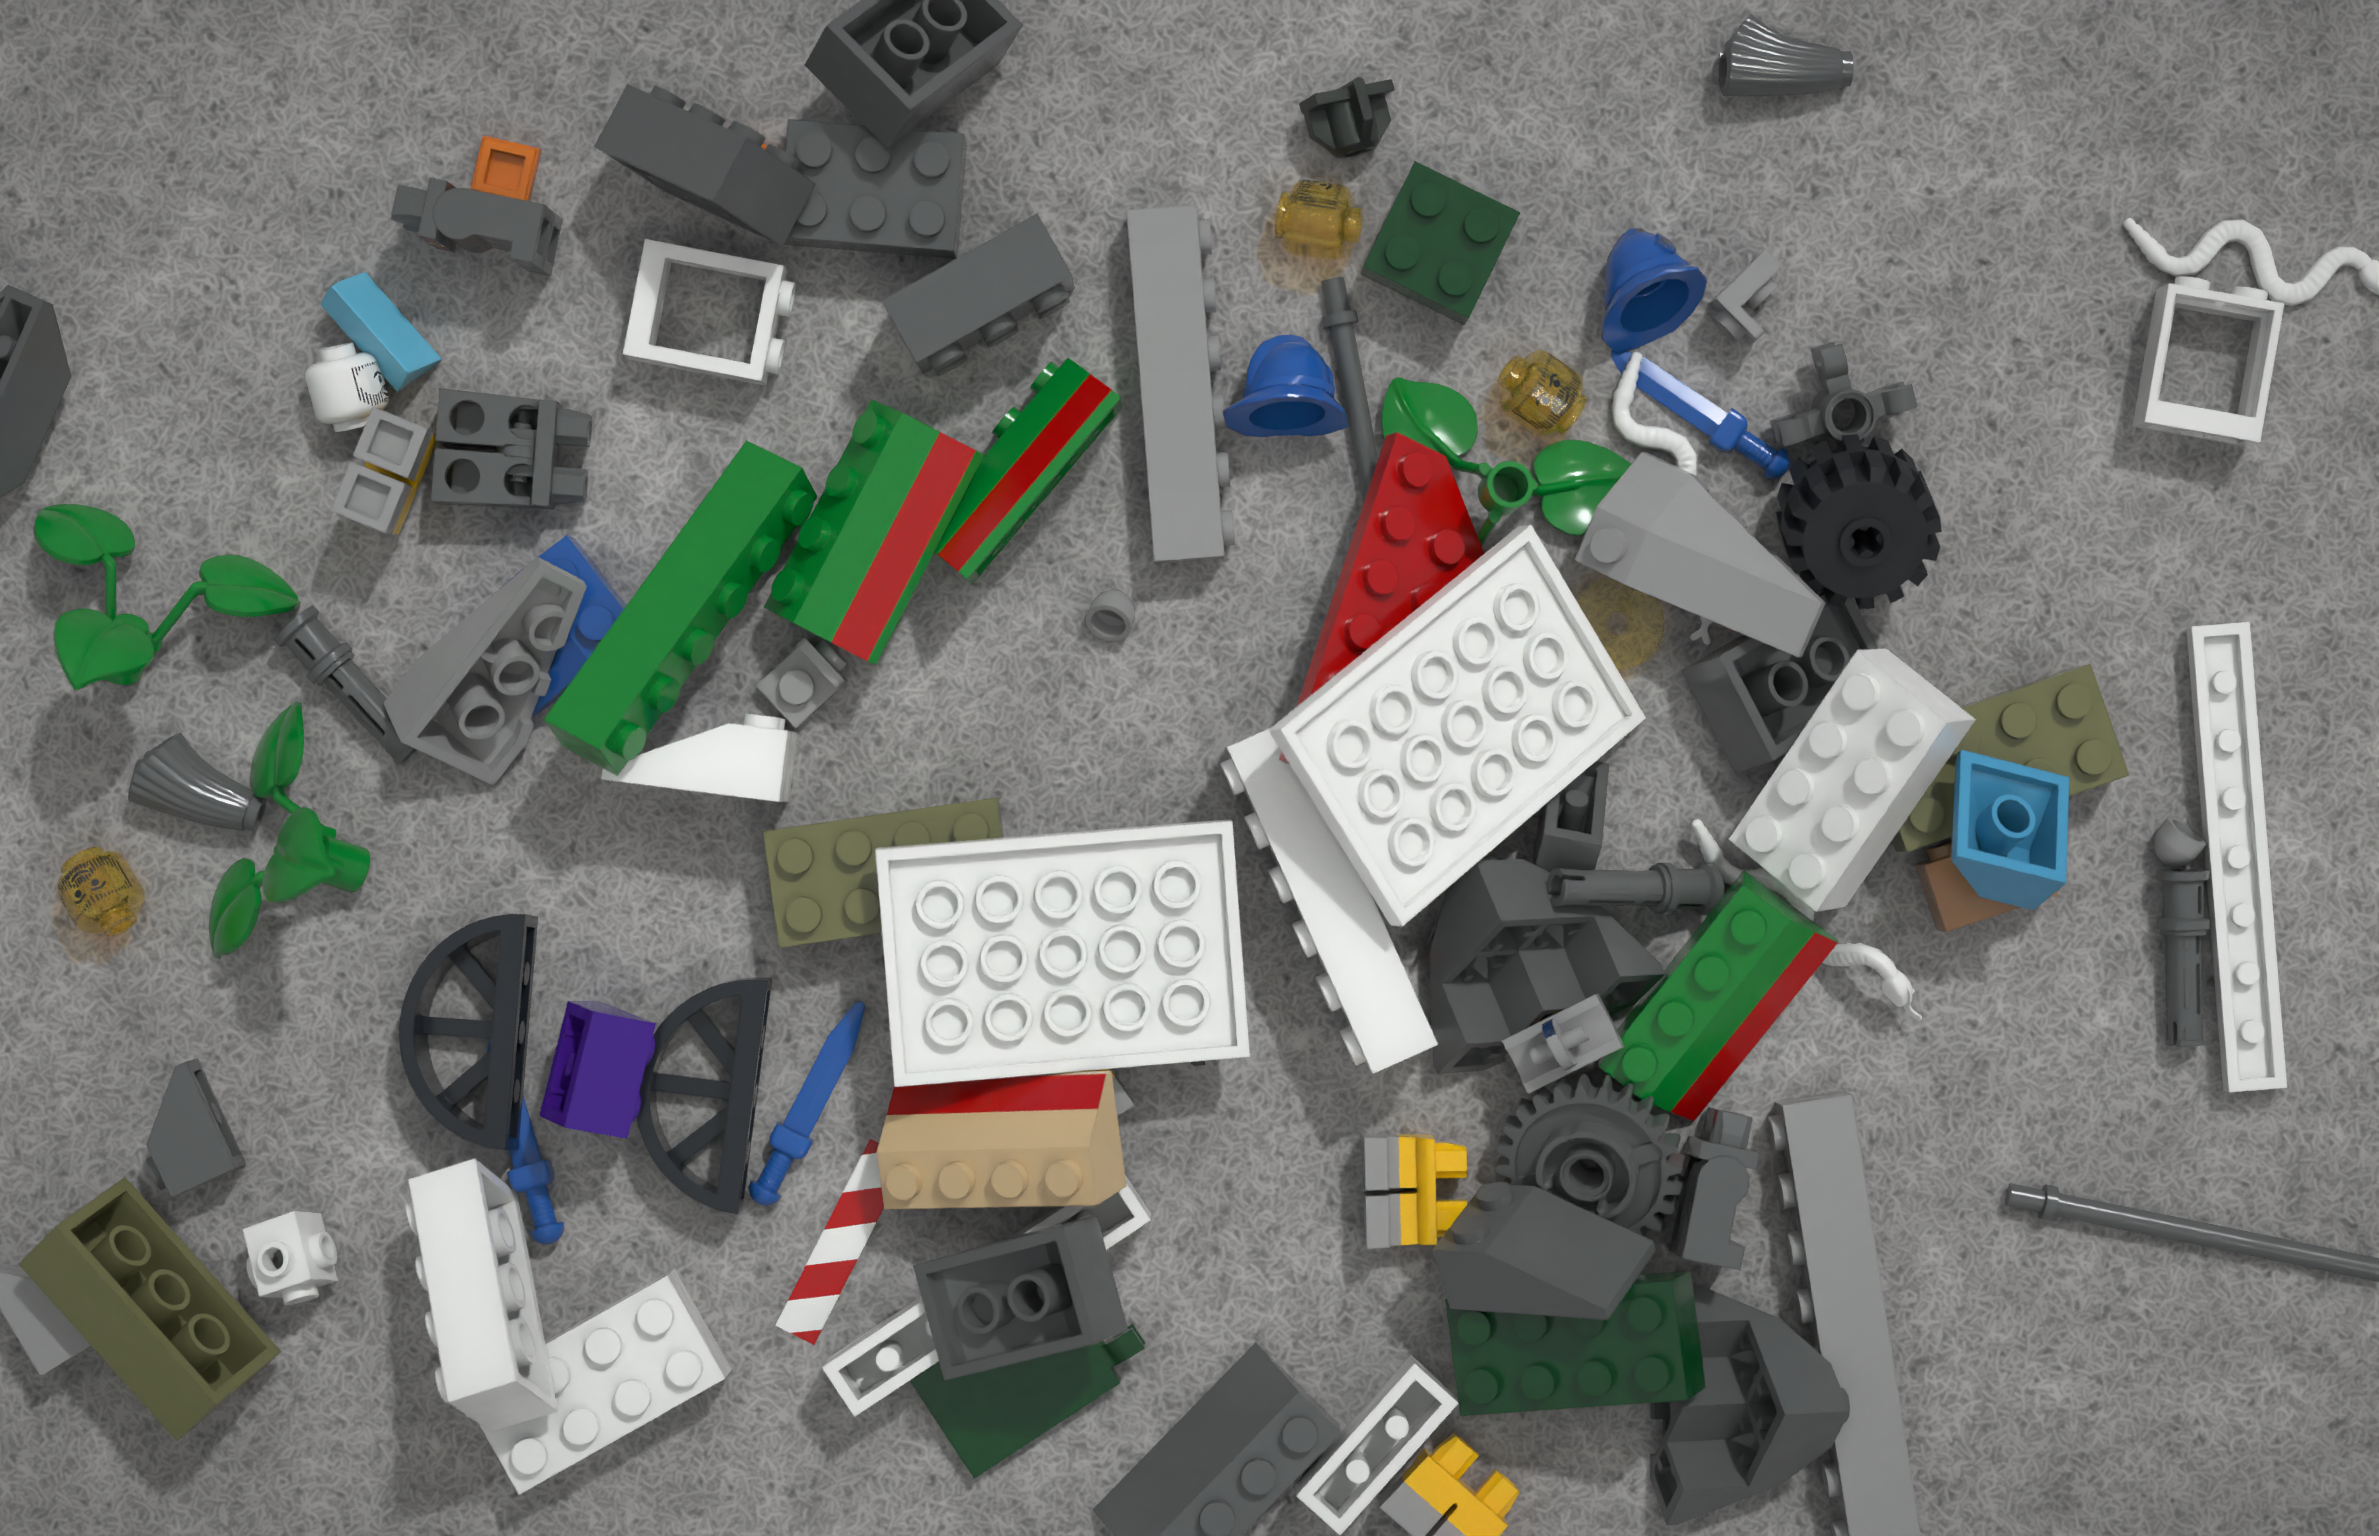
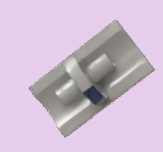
M1595 994L1502 1040L1528 1094L1625 1047L1599 994Z

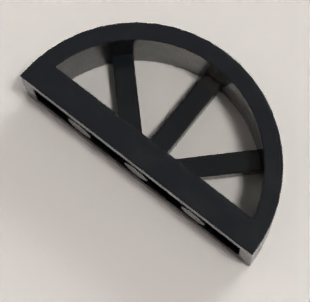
M527 914L493 916L466 925L452 933L434 948L419 966L408 987L401 1009L399 1023L400 1053L407 1078L417 1098L425 1109L449 1131L465 1140L488 1148L500 1150L519 1149L538 916ZM500 936L497 978L495 982L472 955L470 950L484 941ZM454 964L494 1010L493 1021L429 1017L438 987ZM428 1034L491 1039V1048L488 1053L444 1090L432 1065ZM488 1078L483 1125L463 1112L457 1104Z
M755 977L727 981L710 987L680 1004L666 1017L653 1034L655 1050L651 1061L645 1066L639 1090L641 1106L637 1116L638 1126L643 1142L659 1170L672 1184L692 1199L723 1212L739 1214L743 1210L773 978ZM742 995L736 1047L734 1050L702 1008L724 998ZM687 1020L732 1077L731 1082L658 1073L663 1055L670 1041ZM656 1091L729 1100L726 1108L673 1149L671 1148L659 1121ZM725 1130L718 1187L693 1173L683 1162Z

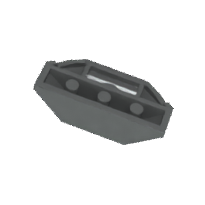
M7 285L0 292V497L25 483L71 379V372L53 304L10 285Z

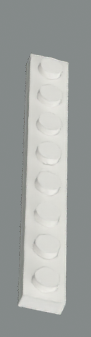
M2250 622L2186 627L2203 838L2207 843L2204 847L2205 868L2209 870L2210 878L2207 880L2223 1091L2242 1092L2287 1088Z

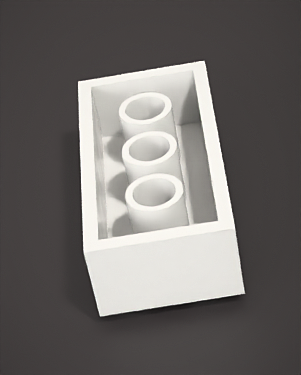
M1888 649L1857 650L1729 840L1814 911L1819 912L1846 907L1976 719Z
M475 1158L408 1179L412 1201L406 1204V1214L412 1231L419 1237L422 1255L416 1257V1270L421 1285L429 1294L431 1311L426 1312L425 1321L430 1339L435 1346H438L441 1367L436 1368L435 1379L442 1399L490 1432L557 1412V1403L517 1193Z
M673 1269L545 1341L557 1412L490 1432L482 1425L480 1427L520 1495L724 1380L732 1369L678 1273Z

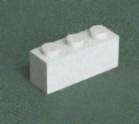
M1411 1355L1295 1484L1296 1496L1341 1535L1458 1405L1455 1394Z

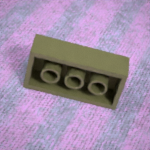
M2092 665L2076 666L1960 706L1976 720L1894 836L1892 842L1896 852H1910L1952 837L1956 754L1960 750L2070 777L2069 796L2129 776Z
M999 797L763 831L779 948L882 933L875 848L1005 838Z
M126 1177L56 1225L19 1263V1266L176 1441L180 1440L239 1392L282 1352Z

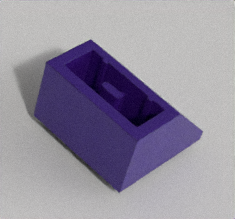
M568 1001L539 1116L564 1128L628 1139L631 1123L635 1121L640 1111L641 1096L639 1090L645 1066L651 1061L655 1050L653 1034L656 1023L598 1001Z

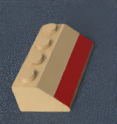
M1112 1071L1065 1072L894 1086L877 1149L884 1209L1098 1205L1126 1187Z

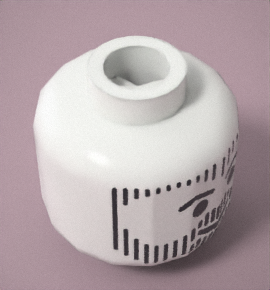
M353 342L319 350L321 362L311 365L305 372V379L315 416L321 423L333 424L335 432L363 427L367 422L372 407L384 410L388 406L389 396L375 357L367 352L356 353Z

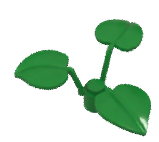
M1396 377L1390 382L1383 400L1381 411L1383 440H1385L1386 435L1398 432L1446 456L1448 463L1455 470L1480 476L1478 498L1481 505L1489 512L1477 533L1481 546H1483L1495 525L1500 521L1501 516L1512 514L1524 505L1531 496H1542V515L1553 528L1567 535H1585L1596 507L1631 466V463L1602 446L1581 440H1562L1548 445L1536 455L1533 462V472L1536 480L1533 479L1530 471L1524 465L1515 461L1501 462L1492 469L1488 463L1476 464L1463 461L1458 457L1466 453L1474 445L1478 433V424L1472 405L1457 391L1440 384L1415 382Z
M59 504L48 506L38 511L33 527L34 537L39 546L48 555L56 560L73 565L86 566L100 561L105 570V614L92 609L71 610L62 614L57 619L54 627L53 637L56 655L66 678L75 691L100 680H106L118 685L137 683L142 677L143 670L151 664L154 652L160 651L164 637L191 602L199 595H204L205 603L212 610L236 617L267 616L300 608L301 602L298 600L297 594L284 579L270 568L244 556L221 555L207 559L201 564L199 577L202 581L192 583L156 631L150 633L147 622L141 617L133 614L117 615L116 562L113 557L128 556L132 554L135 547L134 535L127 524L109 512L86 505Z
M297 701L280 713L263 734L255 750L250 772L251 787L254 795L266 799L272 794L273 800L291 815L280 829L277 845L273 848L274 854L269 859L265 870L255 874L254 861L242 858L231 865L223 874L215 890L209 915L211 948L214 957L221 959L222 955H229L235 952L251 935L260 912L261 887H263V894L266 900L280 904L305 894L321 883L353 893L362 886L369 871L370 853L368 849L336 839V829L323 825L313 809L299 807L287 796L286 787L296 779L304 751L302 705Z

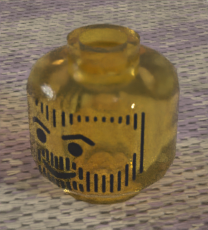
M1299 180L1290 192L1283 191L1280 195L1275 221V237L1284 239L1285 248L1290 254L1325 260H1337L1345 252L1348 242H1359L1363 224V208L1353 207L1352 193L1344 185Z
M1546 350L1533 351L1524 359L1519 355H1515L1502 369L1497 380V384L1503 387L1499 401L1500 409L1539 437L1550 435L1555 431L1562 434L1575 423L1585 407L1587 397L1582 394L1583 378L1579 373Z
M92 847L75 854L61 867L62 876L58 879L56 893L73 923L81 932L86 934L104 932L106 937H113L127 931L136 923L137 917L135 914L143 905L146 894L128 861L120 852L104 851L101 847Z

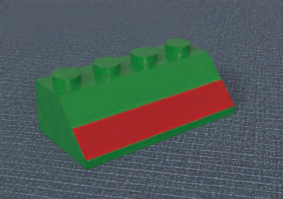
M1067 358L1060 367L1050 362L1030 386V389L1036 393L1030 403L1022 412L1013 406L993 429L992 434L998 440L983 457L934 552L972 585L1122 408V400L1117 393L1070 358Z
M871 399L865 412L857 419L853 427L852 437L837 466L829 473L825 489L810 518L802 525L798 541L783 570L775 577L771 593L764 608L876 666L984 454L898 410Z
M1743 870L1665 968V975L1641 998L1618 1027L1617 1032L1625 1047L1599 1059L1598 1067L1623 1086H1627L1629 1083L1633 1084V1093L1642 1100L1651 1096L1654 1098L1652 1105L1695 1121L1838 944V940Z

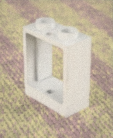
M645 239L623 355L629 360L766 386L769 373L779 374L785 340L777 339L776 333L780 316L790 317L796 283L787 281L788 271L784 265ZM671 263L766 281L750 364L656 346Z
M2186 276L2175 277L2174 284L2168 283L2156 289L2132 426L2246 447L2259 443L2263 430L2284 303L2268 301V292L2257 288L2237 286L2232 288V294L2209 290L2211 282L2204 279ZM2175 308L2253 321L2237 414L2159 401Z

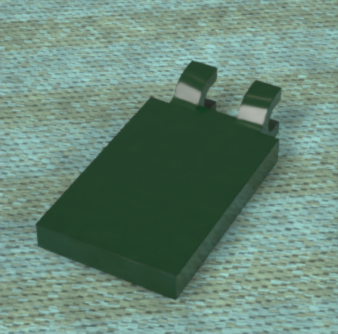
M1132 1323L1128 1326V1331L1113 1336L1105 1342L1101 1341L1093 1345L945 1381L938 1361L911 1379L910 1382L975 1479L1120 1384L1121 1378L1113 1367L1145 1349L1144 1344L1146 1342Z

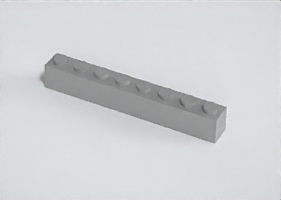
M1839 1091L1775 1101L1777 1115L1768 1117V1130L1773 1151L1783 1150L1786 1173L1777 1174V1188L1782 1208H1792L1795 1231L1786 1232V1246L1791 1266H1801L1804 1285L1803 1289L1795 1290L1797 1315L1801 1325L1810 1324L1812 1347L1831 1363L1839 1385L1847 1392L1850 1402L1848 1420L1843 1424L1836 1440L1829 1449L1831 1462L1821 1464L1826 1495L1828 1498H1837L1840 1520L1830 1522L1831 1536H1921L1853 1096L1848 1092Z

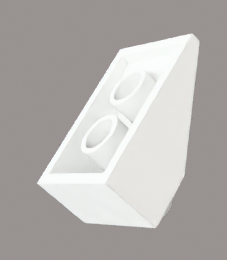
M745 714L743 725L728 723L638 755L627 762L618 776L603 769L601 780L789 802L798 732L784 730L785 719Z

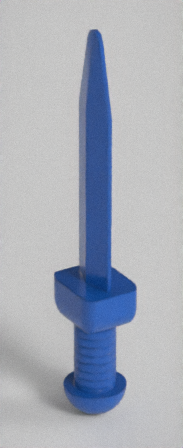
M1612 350L1611 358L1622 374L1626 369L1632 352L1627 350L1614 352ZM1642 356L1636 387L1711 437L1709 445L1722 453H1729L1735 449V451L1744 455V457L1763 470L1765 469L1763 477L1768 479L1780 478L1788 471L1790 456L1786 449L1782 447L1780 451H1777L1747 431L1748 423L1742 414L1731 408L1729 413L1725 412Z
M856 1002L828 1035L784 1123H776L770 1135V1144L774 1148L771 1152L772 1154H770L758 1180H751L749 1183L750 1196L756 1203L768 1206L779 1201L782 1195L777 1191L794 1159H801L808 1153L814 1141L809 1136L855 1048L865 1010L863 1002Z
M491 1040L488 1042L487 1053L491 1048ZM523 1096L519 1149L509 1150L514 1170L508 1171L507 1175L511 1187L517 1192L525 1193L535 1230L530 1231L531 1237L536 1242L547 1245L560 1239L564 1231V1222L558 1223L555 1217L547 1185H550L554 1180V1170L551 1160L542 1161Z

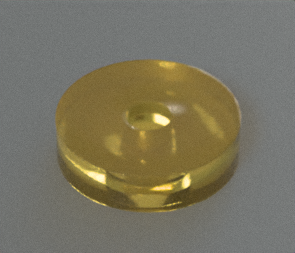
M1606 578L1592 584L1577 598V603L1617 670H1626L1642 664L1659 647L1664 633L1665 622L1663 610L1657 598L1624 585L1612 578ZM1612 613H1621L1627 619V629L1621 635H1614L1607 628V618Z

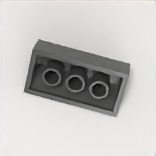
M1255 1342L1093 1508V1511L1114 1536H1242L1341 1434L1339 1423Z

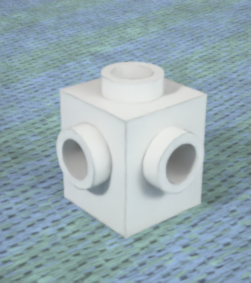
M293 1211L243 1229L249 1253L246 1263L247 1273L251 1283L258 1290L259 1297L283 1298L284 1305L299 1304L317 1298L319 1296L318 1287L338 1281L334 1267L337 1261V1251L331 1236L325 1231L321 1213Z

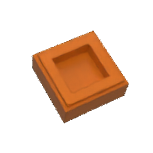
M483 135L470 189L530 201L542 150Z

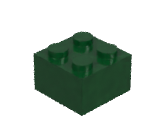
M1414 161L1360 275L1465 325L1521 212Z

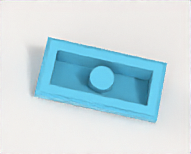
M366 272L341 280L327 290L320 305L362 352H367L375 357L383 377L397 392L432 369L442 360Z

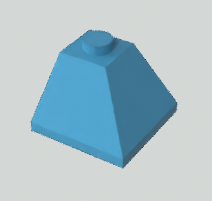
M1960 750L1956 754L1951 861L1979 897L2035 910L2066 884L2070 777L1965 750Z

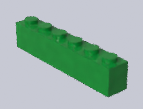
M747 440L544 718L545 723L562 747L616 776L619 775L629 760L634 759L641 752L649 731L662 713L670 710L676 703L680 694V688L695 667L702 664L709 657L715 639L728 621L742 611L748 593L763 572L769 571L775 565L780 555L781 547L796 526L803 524L809 517L814 501L818 496L802 467Z

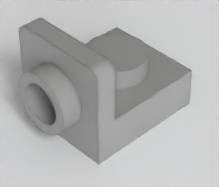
M1767 249L1759 253L1709 303L1717 312L1712 317V321L1725 336L1735 343L1743 338L1750 345L1765 333L1741 306L1746 302L1752 310L1755 309L1778 286L1771 277L1783 265Z
M804 637L796 645L797 648L756 685L796 729L848 682L839 672L847 663L824 639L815 646L808 638Z

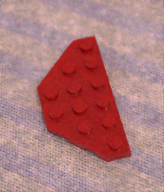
M1398 432L1386 435L1297 706L1485 554L1446 456ZM1281 752L1279 760L1289 764L1286 757Z

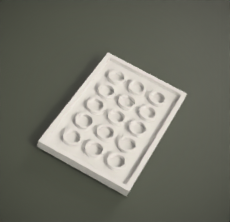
M1532 525L1518 526L1276 723L1269 729V732L1390 926H1404L1645 720L1646 717Z
M1231 819L875 848L895 1087L1250 1057L1233 823Z

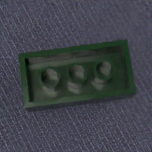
M1691 1270L1640 1274L1608 1320L1450 1309L1447 1298L1445 1299L1460 1416L1686 1401L1706 1388Z

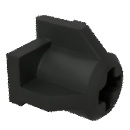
M1357 77L1337 90L1316 93L1300 102L1301 114H1304L1309 137L1338 159L1357 156L1376 149L1391 122L1385 96L1395 90L1392 79L1365 84L1363 78Z

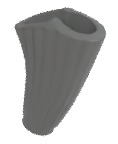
M1752 14L1742 22L1732 37L1725 43L1724 51L1720 52L1718 59L1719 84L1723 96L1806 95L1837 90L1839 87H1849L1853 79L1854 64L1850 51H1840L1838 48L1810 43L1780 34L1762 23Z
M182 733L166 739L152 750L147 751L142 760L139 759L137 761L128 791L130 802L209 826L242 831L248 829L254 832L260 825L267 801L255 796L253 790L229 778L205 762L190 746Z

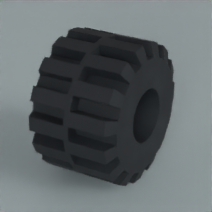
M1858 434L1842 435L1843 447L1830 450L1825 440L1812 447L1816 458L1814 461L1807 464L1801 458H1798L1789 468L1794 485L1781 483L1777 499L1782 511L1776 512L1777 522L1794 572H1799L1801 579L1816 594L1823 589L1827 602L1842 608L1848 597H1854L1858 609L1875 608L1874 597L1887 594L1891 604L1905 597L1901 588L1903 583L1910 580L1916 586H1919L1927 577L1928 573L1922 560L1936 561L1941 546L1935 533L1942 532L1941 521L1921 470H1917L1913 458L1902 448L1894 454L1888 440L1873 436L1869 447H1863Z

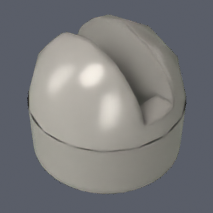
M1121 590L1101 592L1090 605L1086 615L1087 627L1100 639L1112 642L1123 640L1129 635L1135 621V604Z
M2172 816L2167 817L2157 830L2154 839L2157 857L2164 864L2172 867L2186 866L2196 859L2207 844L2197 831Z

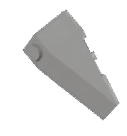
M1641 452L1596 507L1575 560L1624 585L1796 657H1802L1825 602L1777 555H1772L1746 530L1748 526L1738 516L1730 514L1708 492L1710 489L1697 476L1647 452Z
M536 557L419 657L383 703L400 742L494 785L529 740L534 727L531 717L539 696H545L551 682L548 674L557 649L563 647L566 643L587 587L585 582L559 567Z

